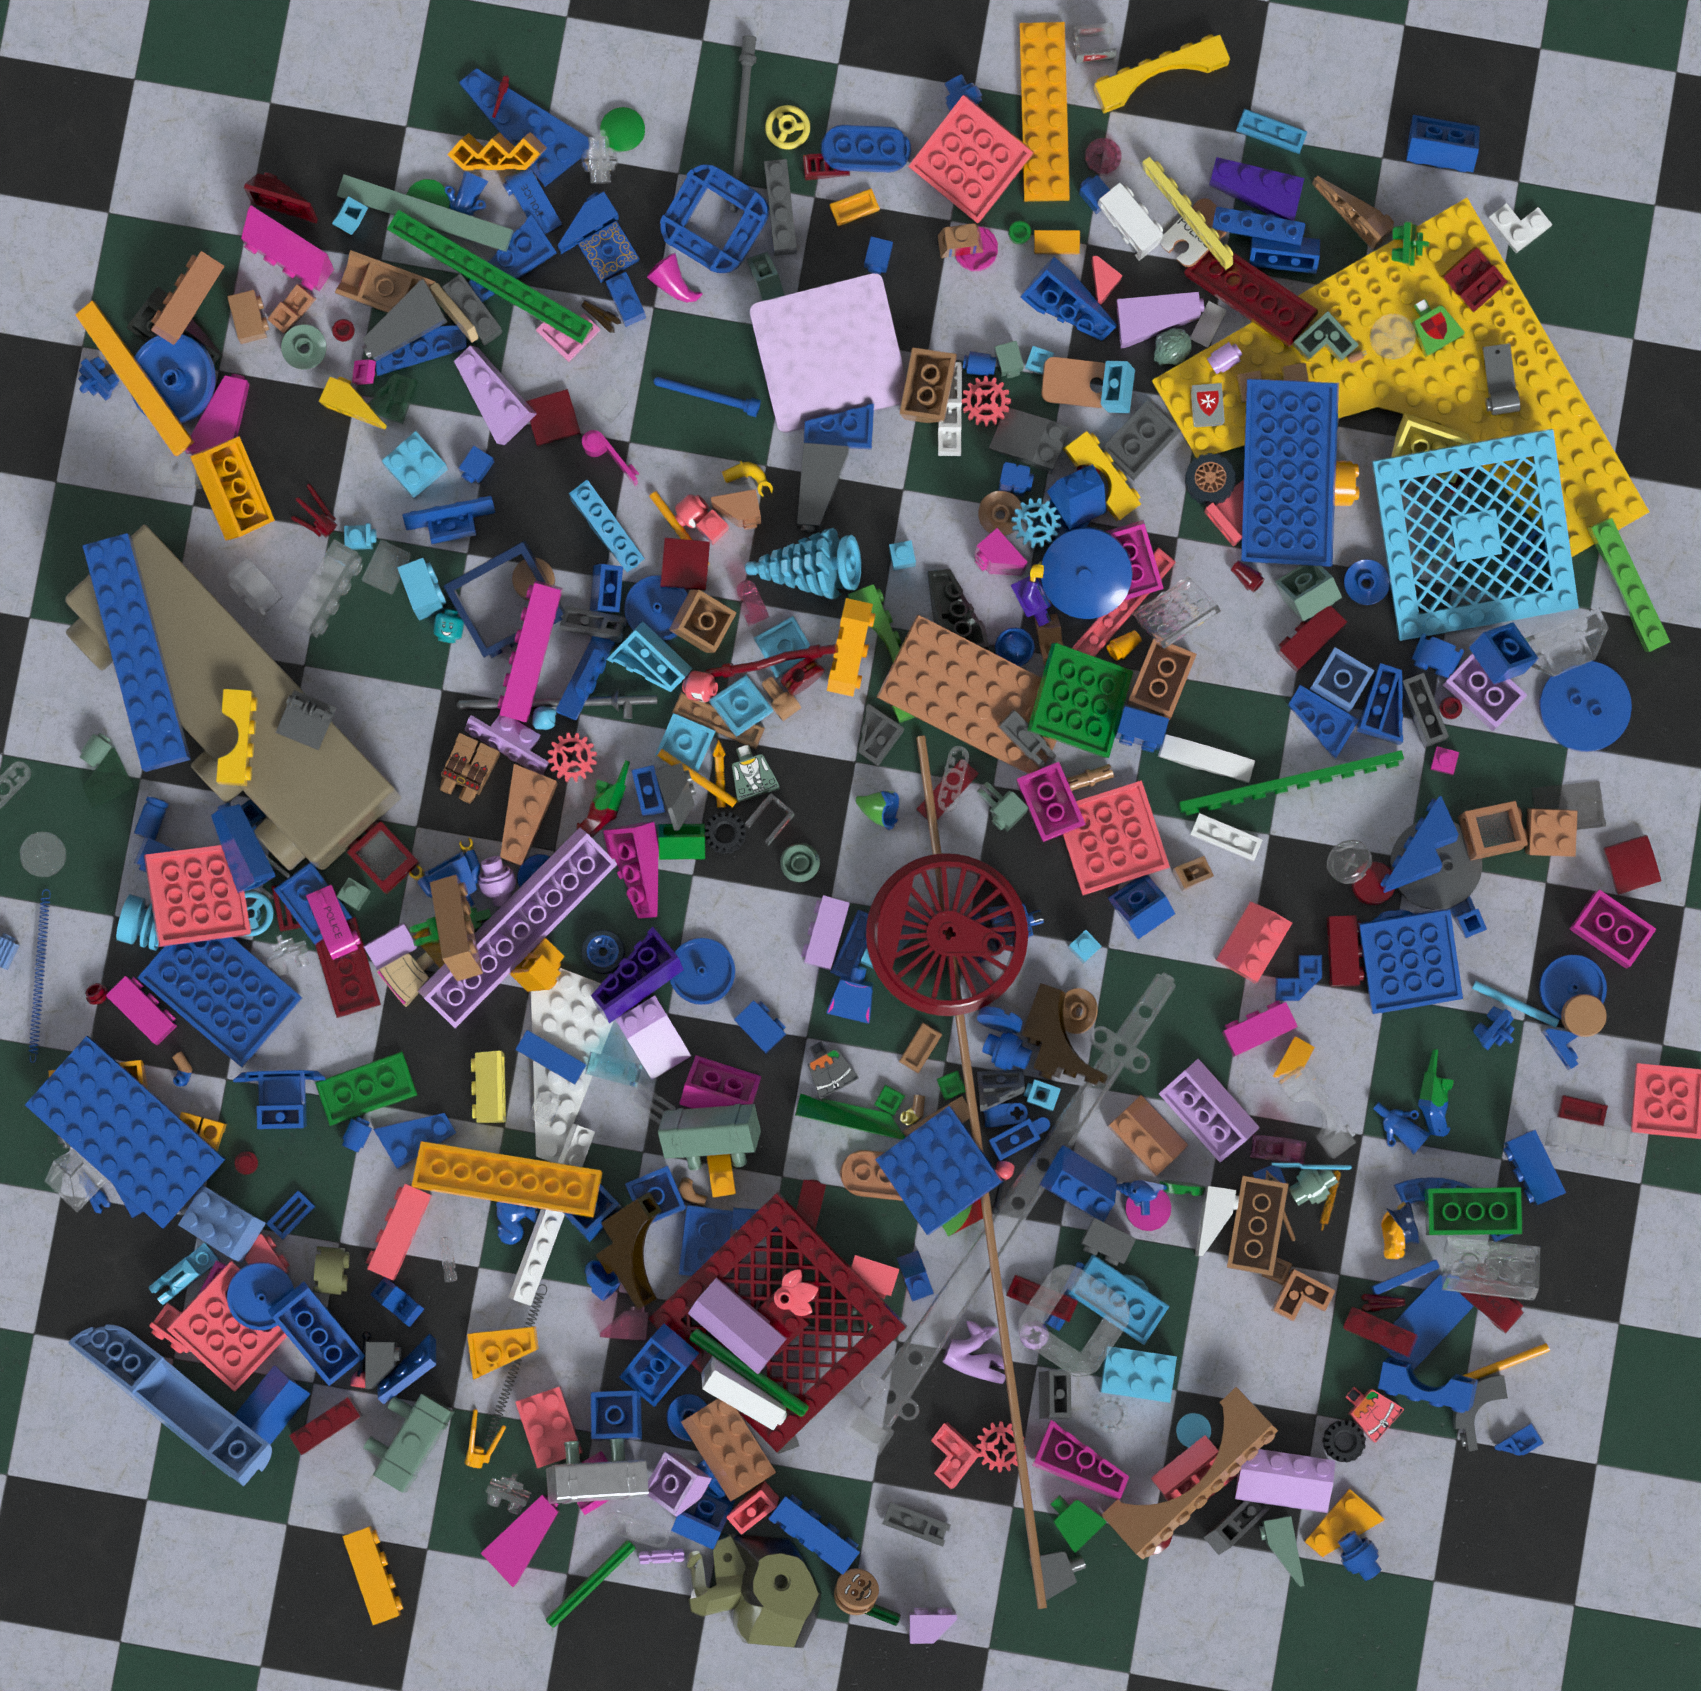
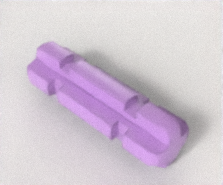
M674 1549V1551L656 1550L652 1551V1553L641 1551L639 1553L640 1564H649V1562H653V1564L670 1563L673 1560L675 1562H683L685 1559L683 1549Z

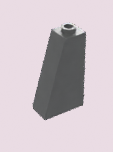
M424 279L419 281L363 338L365 345L362 348L368 358L373 357L375 361H378L448 322Z
M804 443L797 527L801 528V531L815 532V529L821 528L848 458L849 446Z

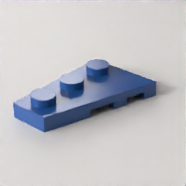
M874 404L805 421L804 443L849 446L852 449L872 450Z
M445 1113L373 1129L397 1169L418 1157L421 1141L440 1144L457 1133Z

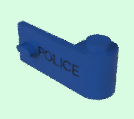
M530 167L526 170H517L504 178L505 183L502 185L509 196L513 194L527 218L532 214L544 234L562 225Z

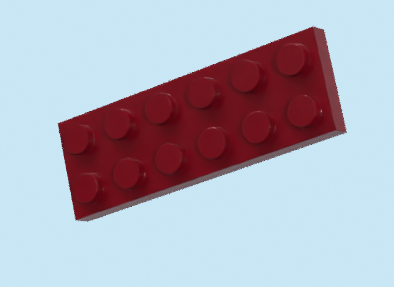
M1209 250L1195 265L1188 267L1184 271L1185 276L1288 347L1292 345L1318 314V310L1235 253H1233V265L1226 270Z

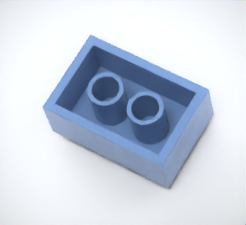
M202 1185L178 1225L226 1256L242 1263L266 1223L217 1192Z

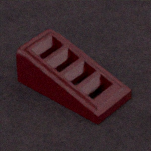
M822 154L803 155L805 181L850 176V171H838L837 169L829 171V165L825 162ZM820 161H824L825 171H820ZM811 162H815L816 171H811Z

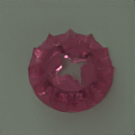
M1107 138L1094 140L1088 146L1085 155L1089 168L1097 174H1108L1115 171L1122 157L1119 146ZM1105 148H1107V157L1110 159H1105L1101 165L1100 157L1096 154H1102Z

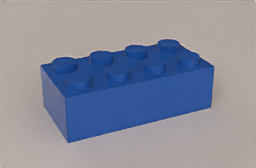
M305 1281L268 1310L272 1319L328 1386L365 1357L360 1347Z

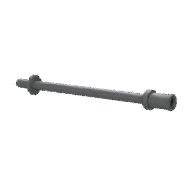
M750 35L742 36V53L739 56V62H741L743 67L733 177L739 181L742 179L751 67L757 60V57H755L757 38ZM730 202L731 212L736 213L739 207Z

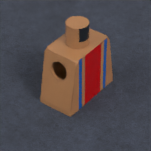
M977 224L945 227L938 234L941 258L983 253L981 231Z

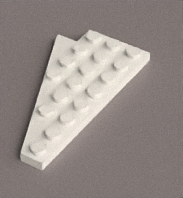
M562 968L559 970L561 974L557 977V983L552 989L531 991L532 1033L585 1063L587 1066L576 1085L533 1061L536 1157L552 1163H558L572 1123H575L614 1021L610 1024L596 1008L591 997L592 993L601 983Z

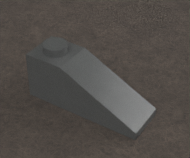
M1243 1500L1203 1538L1220 1555L1231 1548L1274 1505Z

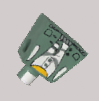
M749 745L736 749L740 761L733 763L732 769L738 803L780 789L763 754L753 757Z

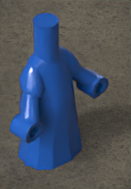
M464 171L457 197L454 195L455 189L449 185L445 187V193L451 202L450 209L469 216H473L474 212L480 209H485L486 202L478 200L488 181Z
M1379 1102L1373 1108L1383 1117V1128L1387 1132L1386 1144L1388 1147H1393L1396 1144V1140L1393 1138V1134H1395L1414 1155L1431 1134L1407 1119L1415 1120L1418 1118L1419 1113L1416 1110L1403 1112L1400 1109H1393L1389 1111Z

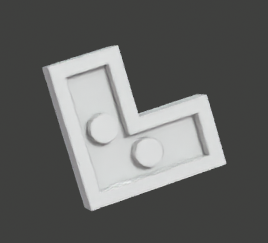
M1506 203L1488 218L1515 253H1518L1552 226V223L1539 207L1520 220Z

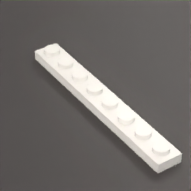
M572 1123L558 1164L582 1167L595 1132ZM540 1210L508 1298L530 1306L532 1305L564 1218L562 1212Z

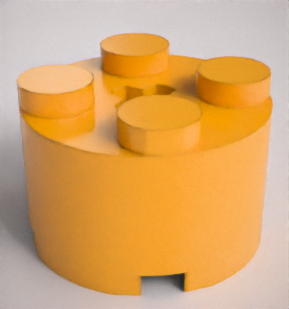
M1336 460L1335 506H1351L1354 500L1359 499V487L1356 486L1359 466L1358 464H1353L1350 460Z

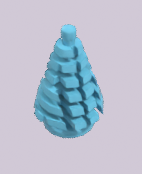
M834 528L826 529L821 534L819 532L813 534L809 539L803 538L798 541L799 544L787 545L783 550L781 548L773 550L771 557L769 554H766L759 558V562L751 561L745 565L747 575L759 574L761 579L770 581L772 577L775 583L782 585L785 582L791 588H795V585H797L802 591L812 592L819 596L824 595L829 599H836L841 595L837 589H843L844 587L848 590H855L858 588L861 577V556L855 537L846 535L840 540Z

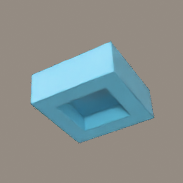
M1032 346L1025 369L1043 375L1044 363L1048 358L1053 357L1054 353Z

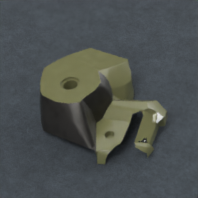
M729 1533L721 1534L713 1550L717 1585L711 1589L706 1587L701 1554L699 1551L688 1554L687 1567L690 1569L692 1582L691 1598L688 1601L692 1613L704 1617L733 1609V1626L742 1642L757 1645L804 1648L819 1614L822 1592L813 1572L789 1539Z

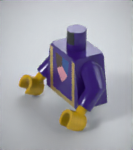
M1042 561L1038 565L1032 566L1030 576L1011 585L1027 618L1034 615L1039 627L1051 622L1046 608L1052 606L1042 586L1041 578H1043L1044 574Z

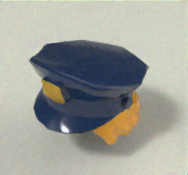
M1402 1202L1398 1205L1397 1210L1394 1211L1386 1208L1387 1212L1383 1216L1381 1227L1384 1238L1383 1255L1387 1259L1402 1258L1405 1254V1244L1410 1242L1417 1244L1420 1242L1412 1207L1409 1202Z

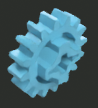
M1030 498L1028 505L1023 502L1020 504L1022 510L1015 509L1014 513L1018 517H1012L1011 522L1016 523L1012 527V531L1019 532L1016 535V539L1022 537L1024 539L1023 545L1031 542V548H1034L1035 544L1039 543V546L1043 548L1044 541L1051 544V536H1058L1054 529H1060L1061 524L1056 523V521L1061 517L1060 515H1054L1057 508L1053 507L1050 509L1049 501L1041 504V498H1038L1037 503H1034ZM1031 509H1039L1038 512H1028ZM1046 514H1048L1051 519V526L1046 522ZM1039 519L1041 526L1037 525L1036 528H1034L1032 526V521ZM1021 520L1027 526L1026 533L1023 531L1021 527ZM1035 534H1044V536L1042 537H1033Z

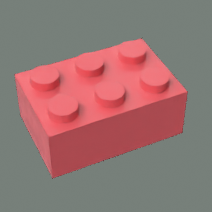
M561 1386L516 1401L515 1403L537 1468L566 1459L564 1443L579 1441ZM579 1441V1454H580V1453H583V1450H582V1447H581V1444H580V1441Z

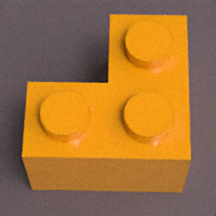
M543 938L509 974L527 992L550 990L556 985L557 977L561 974L558 969L561 966V960L565 956L546 938Z

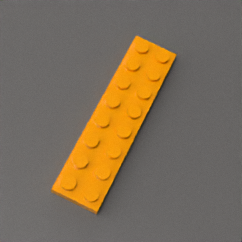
M1065 22L1020 23L1022 142L1034 151V154L1023 166L1024 202L1069 201Z
M421 1141L411 1186L417 1189L594 1217L602 1171Z

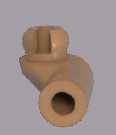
M682 1178L678 1184V1190L683 1200L704 1207L707 1196L695 1193L692 1187L693 1181L690 1178Z

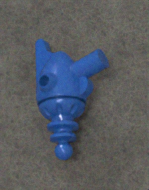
M1136 1180L1132 1183H1117L1116 1186L1117 1191L1129 1196L1134 1201L1135 1206L1141 1207L1142 1216L1150 1215V1201L1158 1196L1160 1190L1167 1188L1166 1185L1144 1180Z

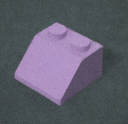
M664 1452L648 1480L649 1493L647 1496L674 1516H678L701 1499L712 1478L681 1455Z

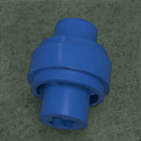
M962 74L944 84L950 94L945 97L949 111L953 109L963 95H966L977 105L983 101L981 98L983 95L978 86H975L974 83L967 84Z
M1010 1032L1007 1034L1003 1033L1001 1037L989 1033L982 1053L992 1056L991 1062L995 1064V1067L1005 1071L1007 1069L1012 1070L1014 1066L1025 1070L1033 1050L1023 1047V1040Z
M1354 1530L1344 1535L1338 1541V1544L1343 1549L1340 1555L1342 1558L1341 1562L1348 1572L1351 1571L1352 1574L1359 1572L1364 1581H1367L1382 1570L1376 1562L1379 1554L1372 1540H1368L1367 1537L1360 1539Z

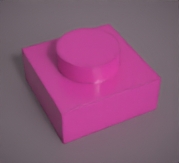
M370 359L354 361L352 383L357 385L373 384L376 361Z
M1437 746L1430 769L1453 775L1459 752Z

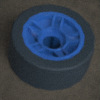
M603 929L594 931L586 937L582 944L581 954L584 963L589 969L595 973L607 974L619 968V963L625 957V948L618 935ZM601 947L606 948L608 951L605 956L599 955Z

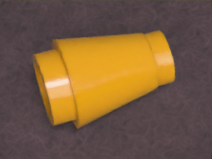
M1133 630L1111 640L1110 644L1107 645V650L1114 660H1123L1142 640L1140 635Z

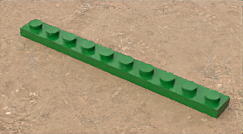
M400 210L397 211L387 228L392 234L581 345L594 326L577 314Z
M1402 750L1182 801L1178 803L1180 813L1185 812L1186 816L1200 813L1199 809L1208 807V810L1219 809L1222 807V803L1230 802L1231 805L1243 803L1244 798L1252 797L1253 800L1262 799L1269 792H1275V795L1289 792L1288 788L1297 786V790L1311 787L1310 783L1319 781L1321 785L1333 782L1332 778L1341 776L1342 779L1355 777V772L1359 771L1369 774L1376 772L1377 767L1386 766V769L1400 766L1399 762L1404 760Z

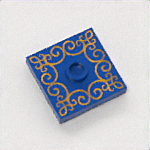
M617 221L577 243L600 283L640 260Z

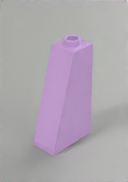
M1199 292L1117 299L1116 310L1120 348L1129 347L1169 329L1198 320L1201 312H1204L1203 298L1199 299Z

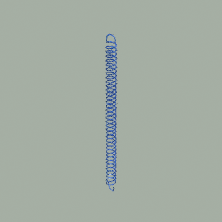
M49 896V898H41V899H40L41 901H44V902L40 903V905H43V903H50L49 901L42 900V899H50V896ZM43 905L44 907H40L41 910H45V911H40V912H39L40 914H43V915L39 916L40 918H42V916H49V914H44V913H41V912H49V910L42 909V908H46V907H50V906ZM42 918L43 920H39V922H40V923H44V924H39L38 926H39V927H43V926H40V925H48V923L41 922V921L49 920V919H47V918ZM38 929L39 931H41V933H38V935L48 933L46 931ZM39 939V940H42V941H38V942H37L38 944H40V946H37V948H39V947H41V946H47V945H45V944L39 943V942H47V940ZM39 948V949H43V950H37L36 952H38V951H45V950H47V949ZM38 952V953H41V954H37V955H36L37 957H39V959H36V961L42 962V963H36L35 965L46 963V962H43V961H39L40 959H46L45 957H40V956H38V955H46V953ZM37 965L40 967H36L35 969L39 970L37 968H45V966ZM39 970L38 972H35V974L41 975V976H35L34 978L45 976V975H42V974H38L39 972H45V971H44V970ZM36 978L39 980H35L34 982L38 983L36 981H44V979ZM38 983V984L34 985V987L40 988V989H34L33 991L44 989V988H41V987H37L38 985H44V984H43V983ZM43 992L33 994L34 996H37L33 998V1000L38 1002H33L32 1004L43 1002L40 1000H36V998H43L42 996L35 995L43 994ZM33 1008L36 1010L32 1011V1013L37 1015H32L31 1017L42 1015L35 1013V1011H42L41 1009ZM33 1017V1018H37V1019H32V1020H41V1018H38V1017ZM32 1021L35 1023L31 1024V1026L37 1028H31L30 1030L41 1028L38 1026H34L35 1024H41L40 1022ZM32 1030V1031H36V1032H31V1033H30L31 1035H34V1036L30 1037V1039L36 1040V1041H30L29 1043L40 1041V1040H38V1039H33L34 1037H40L39 1035L32 1034V1033H40V1031ZM31 1043V1044H35V1045H30V1046H29L30 1048H33L32 1050H29V1052H31V1053H36V1052H32V1051H33V1050H39V1049H38V1048L31 1047V1046H39V1044Z

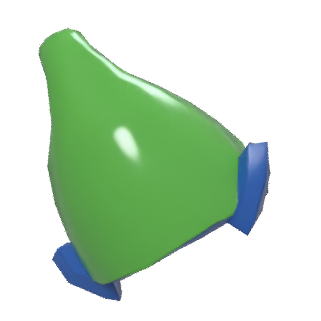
M881 791L868 796L858 795L855 802L870 820L885 827L888 831L895 827V824L898 822L896 815L899 808V796L896 792Z

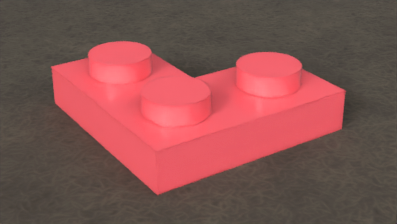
M947 1422L941 1426L931 1441L947 1455L934 1474L950 1489H953L981 1452Z

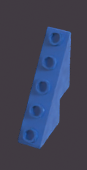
M1442 796L1438 797L1437 800H1431L1426 809L1429 812L1425 819L1420 818L1415 827L1417 830L1414 838L1409 836L1403 847L1406 849L1403 856L1398 855L1392 864V867L1395 868L1392 874L1389 875L1387 873L1380 885L1384 887V893L1441 871L1442 863L1436 849L1456 842L1459 835Z

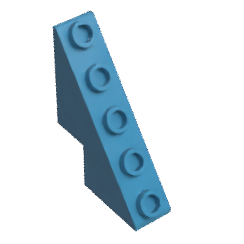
M588 480L569 493L572 503L588 521L590 528L627 573L631 569L636 568L645 559Z

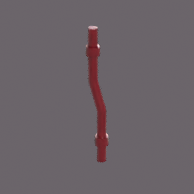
M811 645L806 649L783 652L755 662L733 665V663L723 664L722 667L706 669V673H710L714 677H734L738 673L761 670L789 660L807 657L817 659L821 658L822 655L838 653V645Z

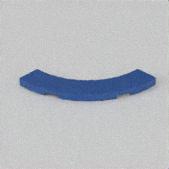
M1433 1177L1411 1179L1394 1185L1401 1203L1409 1202L1410 1204L1425 1201V1189L1473 1188L1455 1180ZM1513 1234L1491 1235L1494 1242H1497Z

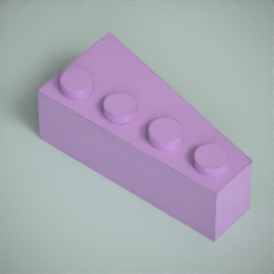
M469 346L454 361L496 443L505 445L536 415V412L479 348Z

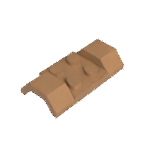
M350 250L347 267L335 293L388 313L419 281L424 279L429 289L436 282Z

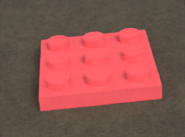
M1637 1063L1630 1132L1701 1139V1069Z

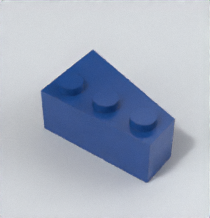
M1381 663L1376 667L1356 730L1357 732L1397 745L1403 743L1402 670Z

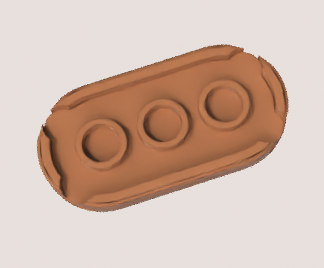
M859 1150L850 1154L842 1163L840 1170L841 1181L850 1193L862 1197L903 1201L875 1160L885 1152Z

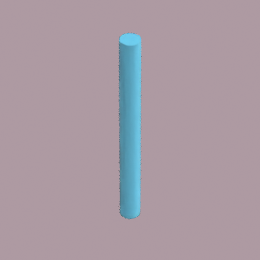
M1475 981L1472 989L1555 1028L1558 1025L1559 1019L1481 982Z

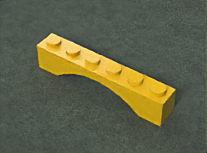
M1212 34L1202 38L1201 42L1197 44L1187 43L1174 53L1172 51L1164 52L1156 60L1146 59L1133 69H1130V67L1123 68L1115 76L1109 77V75L1100 77L1096 80L1097 83H1094L1093 90L1104 114L1124 106L1129 96L1140 84L1158 73L1173 69H1192L1209 73L1227 66L1230 57L1221 36L1217 35L1214 37Z

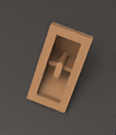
M1205 856L1177 866L1172 871L1182 892L1214 877Z

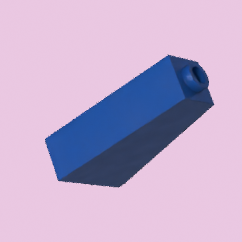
M231 803L218 806V811L213 813L211 817L237 892L240 893L260 887L275 877V873L240 804L231 806Z

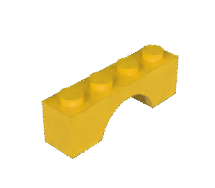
M1086 431L1066 445L1063 451L1075 467L1093 464L1095 468L1104 474L1108 483V494L1105 499L1106 508L1116 522L1120 521L1141 505L1139 501L1141 497L1133 487L1130 489L1125 483L1127 478L1120 469L1116 470L1111 464L1114 461L1108 452H1102L1099 448L1100 442L1093 433L1089 434Z
M223 689L222 713L234 720L238 728L239 737L235 748L228 755L218 758L216 777L218 784L247 786V781L252 779V767L249 766V757L254 755V743H251V734H255L256 721L252 720L253 711H257L258 698L254 697L252 691Z

